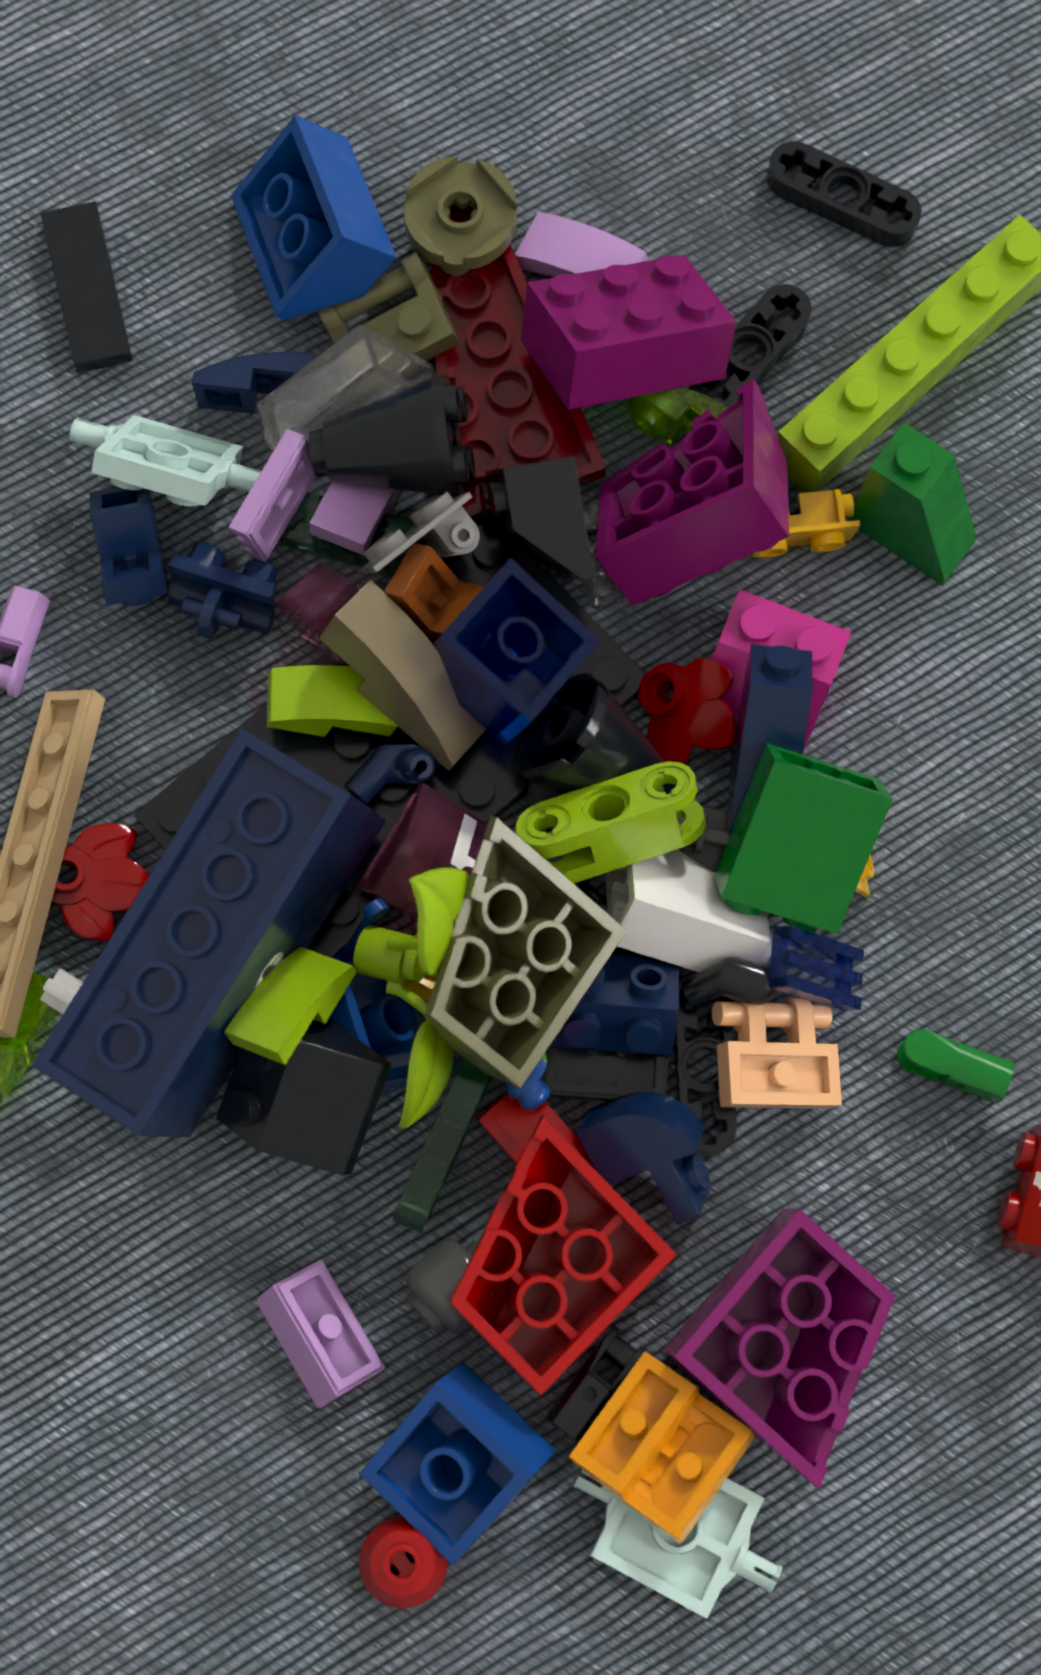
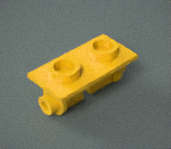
M840 489L799 493L797 495L799 515H790L789 513V537L779 541L768 550L752 553L753 557L769 558L780 556L788 552L787 547L810 545L812 552H829L845 547V541H850L860 527V520L845 521L846 517H853L854 515L852 494H841Z

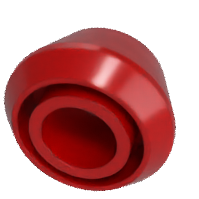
M396 1516L381 1522L368 1534L361 1548L359 1567L366 1588L378 1601L395 1608H411L428 1601L440 1589L447 1573L448 1560L403 1516ZM406 1552L412 1554L415 1559L414 1563L406 1556ZM391 1564L395 1565V1567L400 1572V1575H395L390 1568Z

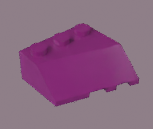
M754 378L736 390L741 399L719 415L714 417L708 409L692 420L691 423L694 428L676 445L670 448L667 445L658 444L600 485L596 560L632 606L652 597L666 595L679 585L704 574L716 573L731 562L756 551L768 550L779 541L789 537L788 464L760 388Z
M783 1208L661 1352L727 1413L753 1430L754 1436L758 1441L813 1486L820 1489L828 1469L825 1466L838 1432L842 1433L850 1413L848 1406L862 1371L866 1370L895 1295L802 1210Z

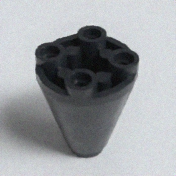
M447 375L434 376L323 423L321 429L310 430L309 451L315 476L317 478L329 476L333 482L442 495L446 491L450 496L463 494L464 483L476 481L473 450L471 446L462 445L459 423L468 422V406L464 387H457L456 384L451 385Z

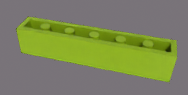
M1021 215L1017 216L778 431L777 436L788 464V478L803 493L816 492L823 488L1041 289V233Z

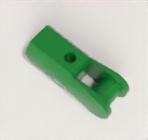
M925 1029L911 1032L897 1049L898 1063L905 1071L937 1082L943 1081L947 1086L997 1104L1004 1099L1015 1065L1014 1062L962 1043L958 1045L953 1040Z

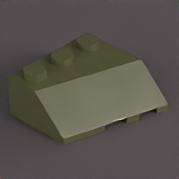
M490 816L465 891L463 904L453 927V936L440 966L425 1015L441 1040L480 1071L521 1088L627 930L501 820Z

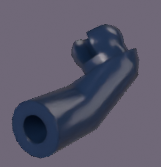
M384 744L374 750L344 784V787L354 798L367 805L386 783L415 784L426 781L434 772V758L431 753L424 750L420 745Z

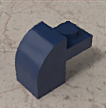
M115 487L90 492V517L101 558V585L106 605L122 603L126 606H139L152 601L156 596L166 595V591L169 590L168 577L150 490L145 488L127 490Z
M644 1091L622 1095L588 1110L577 1130V1134L595 1170L609 1185L649 1170L676 1225L700 1216L711 1183L708 1170L701 1157L697 1154H691L695 1152L705 1128L698 1117L687 1106L670 1096Z

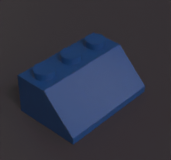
M294 115L231 194L275 317L287 320L361 298L397 258L348 137Z

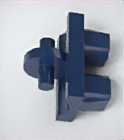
M201 541L195 544L187 556L174 553L168 565V572L171 574L168 603L182 607L181 613L199 618L198 636L211 640L220 625L237 631L242 626L268 635L274 622L277 572L275 565L254 559L247 561L242 574L225 569V554L219 547Z

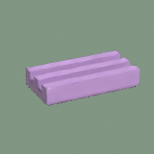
M286 429L228 527L232 533L238 535L236 538L238 542L246 546L244 550L249 556L264 562L269 558L316 478L310 458L309 442L300 433Z

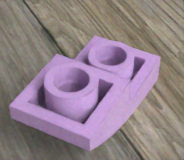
M539 211L515 253L521 270L550 276L560 274L572 275L605 269L611 265H628L648 261L645 251L610 233L575 220Z
M332 481L309 523L310 534L364 555L363 552L369 547L383 516L389 517L401 490Z

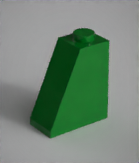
M903 422L871 465L854 504V515L849 517L848 521L860 520L858 530L943 586L974 544L977 537L955 456Z

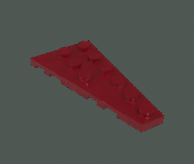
M454 204L449 207L450 220L456 223L467 222L470 220V214L474 209L468 206L461 210ZM511 244L493 262L480 268L469 269L468 272L462 275L453 276L446 274L440 266L431 263L433 282L460 341V344L435 356L436 376L447 375L451 385L463 386L465 390L468 422L459 423L462 445L471 446L473 450L476 481L464 483L463 494L469 492L472 498L464 503L462 507L474 523L486 520L482 512L479 495V485L487 483L485 471L575 456L580 486L604 478L606 466L581 407L570 410L566 408L521 342L527 281Z

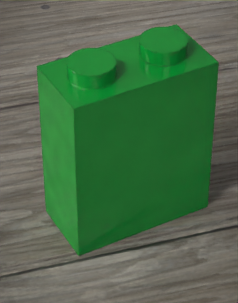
M766 743L714 875L721 898L725 899V903L728 906L744 914L759 915L762 910L781 916L787 925L805 933H816L819 928L838 934L893 800L882 780Z

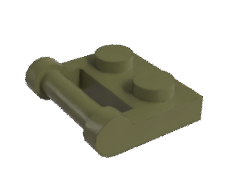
M418 252L402 259L403 266L379 278L363 297L318 310L321 320L332 339L349 383L359 396L460 344L429 270ZM414 286L417 296L350 331L347 321Z

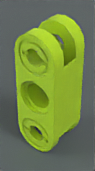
M668 761L539 802L527 808L519 816L516 822V834L574 884L683 848L695 842L703 834L706 827V819L702 806L698 801L694 800L698 792L695 773L689 766L680 762ZM663 784H675L676 787L671 790V793L666 794L664 792ZM677 818H683L685 821L679 825ZM555 827L551 832H541L545 828ZM553 857H564L559 861L550 862L553 859Z

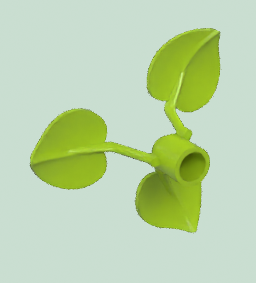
M437 868L409 879L417 904V936L368 925L361 932L354 951L353 961L357 973L388 981L386 993L402 998L420 1011L426 1019V1022L422 1023L417 1031L411 1050L401 1120L396 1126L403 1129L414 1124L435 1105L447 1086L453 1066L454 1049L441 1040L425 1015L428 1003L408 989L406 985L411 981L420 982L425 974L432 976L439 973L440 966L453 936V927L461 910L470 875L466 871L456 868Z

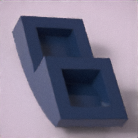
M268 352L231 358L193 372L192 379L198 408L255 414L258 393L315 399L318 379L314 353Z

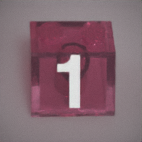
M420 782L357 887L376 899L382 898L387 906L418 924L417 904L409 879L426 871L443 867L466 871L471 876L488 824L431 787Z

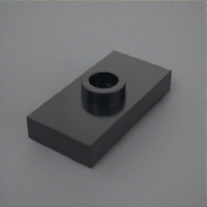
M549 1046L545 1052L547 1066L543 1073L542 1081L546 1082L550 1087L549 1097L610 1101L634 1092L646 1091L667 1095L668 1055Z

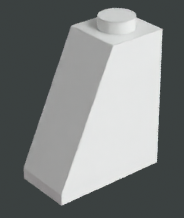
M679 850L605 873L607 913L627 930L617 947L700 973L729 957H738L764 966L773 950L774 933L769 929L767 912L761 910L759 915H748L728 906L725 903V899L720 896L714 878L715 872Z

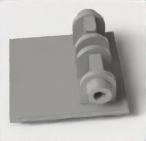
M446 491L442 495H436L409 516L415 524L404 534L400 529L393 533L390 531L363 552L369 562L357 570L359 574L365 575L378 572L421 537L441 557L457 556L473 551L479 543L480 533L474 521L462 507L464 503L472 498V495L467 492L451 497Z

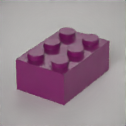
M668 255L656 260L628 265H611L605 269L572 275L560 274L549 279L527 282L521 342L566 408L570 410L725 379L736 320L685 255Z

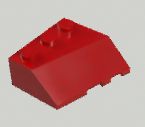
M541 1116L449 1302L493 1350L532 1389L542 1395L677 1254L544 1116ZM496 1290L494 1296L491 1297V1293Z

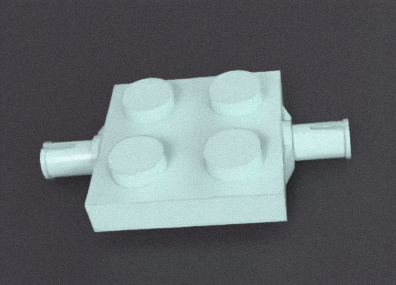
M133 415L124 424L110 425L109 427L77 417L73 421L70 430L71 442L97 448L94 452L93 474L110 478L112 484L123 489L140 490L145 488L166 494L169 501L182 506H206L222 488L228 489L233 487L250 492L261 473L259 470L240 465L243 446Z
M582 1469L580 1470L581 1473H583V1474L587 1475L588 1477L592 1478V1477H591L590 1475H588L585 1471H583ZM580 1476L576 1478L573 1485L574 1488H578L607 1504L605 1524L589 1554L597 1560L708 1619L721 1589L736 1574L766 1589L769 1593L775 1587L777 1582L756 1572L754 1567L779 1578L782 1566H778L748 1550L750 1529L765 1499L762 1496L727 1478L680 1545L603 1486L598 1487Z

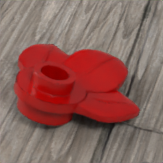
M698 658L684 667L674 663H662L649 670L643 676L639 685L638 695L641 705L651 716L647 739L666 762H680L685 765L694 745L702 749L722 750L734 744L736 720L730 707L721 699L732 686L734 675L719 661ZM673 684L674 693L671 701L669 702L667 698V692L669 687Z
M116 823L97 824L83 830L72 846H66L61 866L68 865L73 867L78 876L70 884H62L57 881L51 903L60 906L66 926L81 938L108 942L113 933V912L129 910L149 878L148 873L140 865L127 858L134 846L137 833L131 827Z

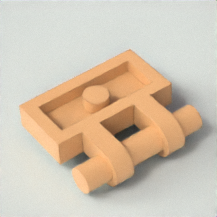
M787 997L783 1003H764L761 1005L746 1004L734 1000V1002L716 1001L712 1008L714 1024L717 1026H733L738 1032V1041H727L716 1045L720 1107L831 1109L842 1106L838 1044H817L815 1028L828 1029L832 1023V1010L829 1005L812 1004L808 998ZM766 1027H782L783 1031L787 1034V1043L767 1042Z

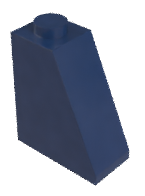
M751 644L736 722V738L730 754L728 835L732 832L765 744L769 743L803 754L813 691L812 651L793 649L781 645L764 646Z

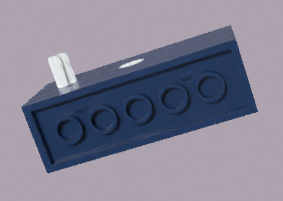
M241 729L84 982L61 968L57 971L54 978H49L42 989L45 992L40 1000L61 1013L62 1017L31 1066L137 1136L190 1137L233 1069L240 1047L231 1043L224 1031L250 994L281 961L300 947L308 948L387 820L347 792L246 730Z

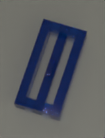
M792 925L773 927L770 988L842 1011L861 1010L862 998L852 995V987L862 986L863 974L853 971V963L863 962L864 950ZM787 945L836 961V965L787 950ZM786 965L811 975L815 974L835 981V989L786 974Z

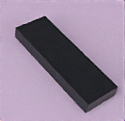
M96 201L40 213L76 372L81 373L132 362L133 358Z

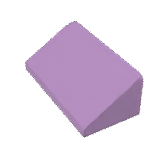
M322 1259L272 1285L257 1298L260 1310L318 1408L321 1409L386 1369Z

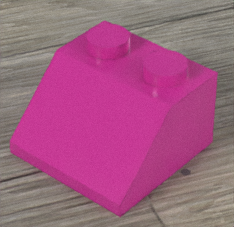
M739 589L712 657L713 660H717L725 665L734 675L732 686L721 699L730 707L737 722L751 644L764 646L781 645L793 649L812 651L813 691L803 749L804 753L851 632Z

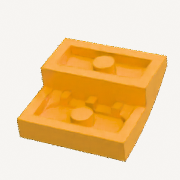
M644 1351L569 1455V1458L622 1502L681 1545L755 1439L753 1430L700 1395L697 1386Z

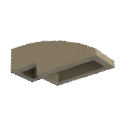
M371 579L334 615L319 638L365 679L358 691L424 750L431 753L433 758L448 771L487 729L471 698L437 649L408 615Z

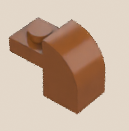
M413 543L384 591L426 635L439 653L460 663L495 672L523 623L497 590L459 581L432 547Z

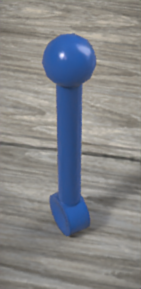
M382 898L372 901L362 910L365 917L343 951L336 954L333 959L344 963L354 962L352 958L356 943L363 929L368 925H374L376 921L383 918L390 910Z

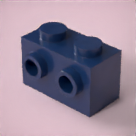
M611 954L550 1046L672 1056L679 1013V966L650 957Z

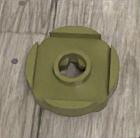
M445 157L423 167L410 181L406 192V201L403 206L405 233L415 251L428 262L440 266L446 274L453 276L462 275L468 272L469 269L480 268L493 262L506 251L511 240L515 237L517 231L515 191L508 178L489 162L476 159V164H472L469 162H458V157ZM455 204L461 210L468 206L474 210L470 214L469 221L456 223L450 220L449 207Z

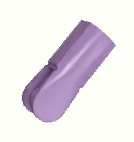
M16 585L11 587L0 618V661L4 651L16 654L13 667L0 663V688L7 689V695L17 698L22 691L32 652L50 604V600L42 593Z

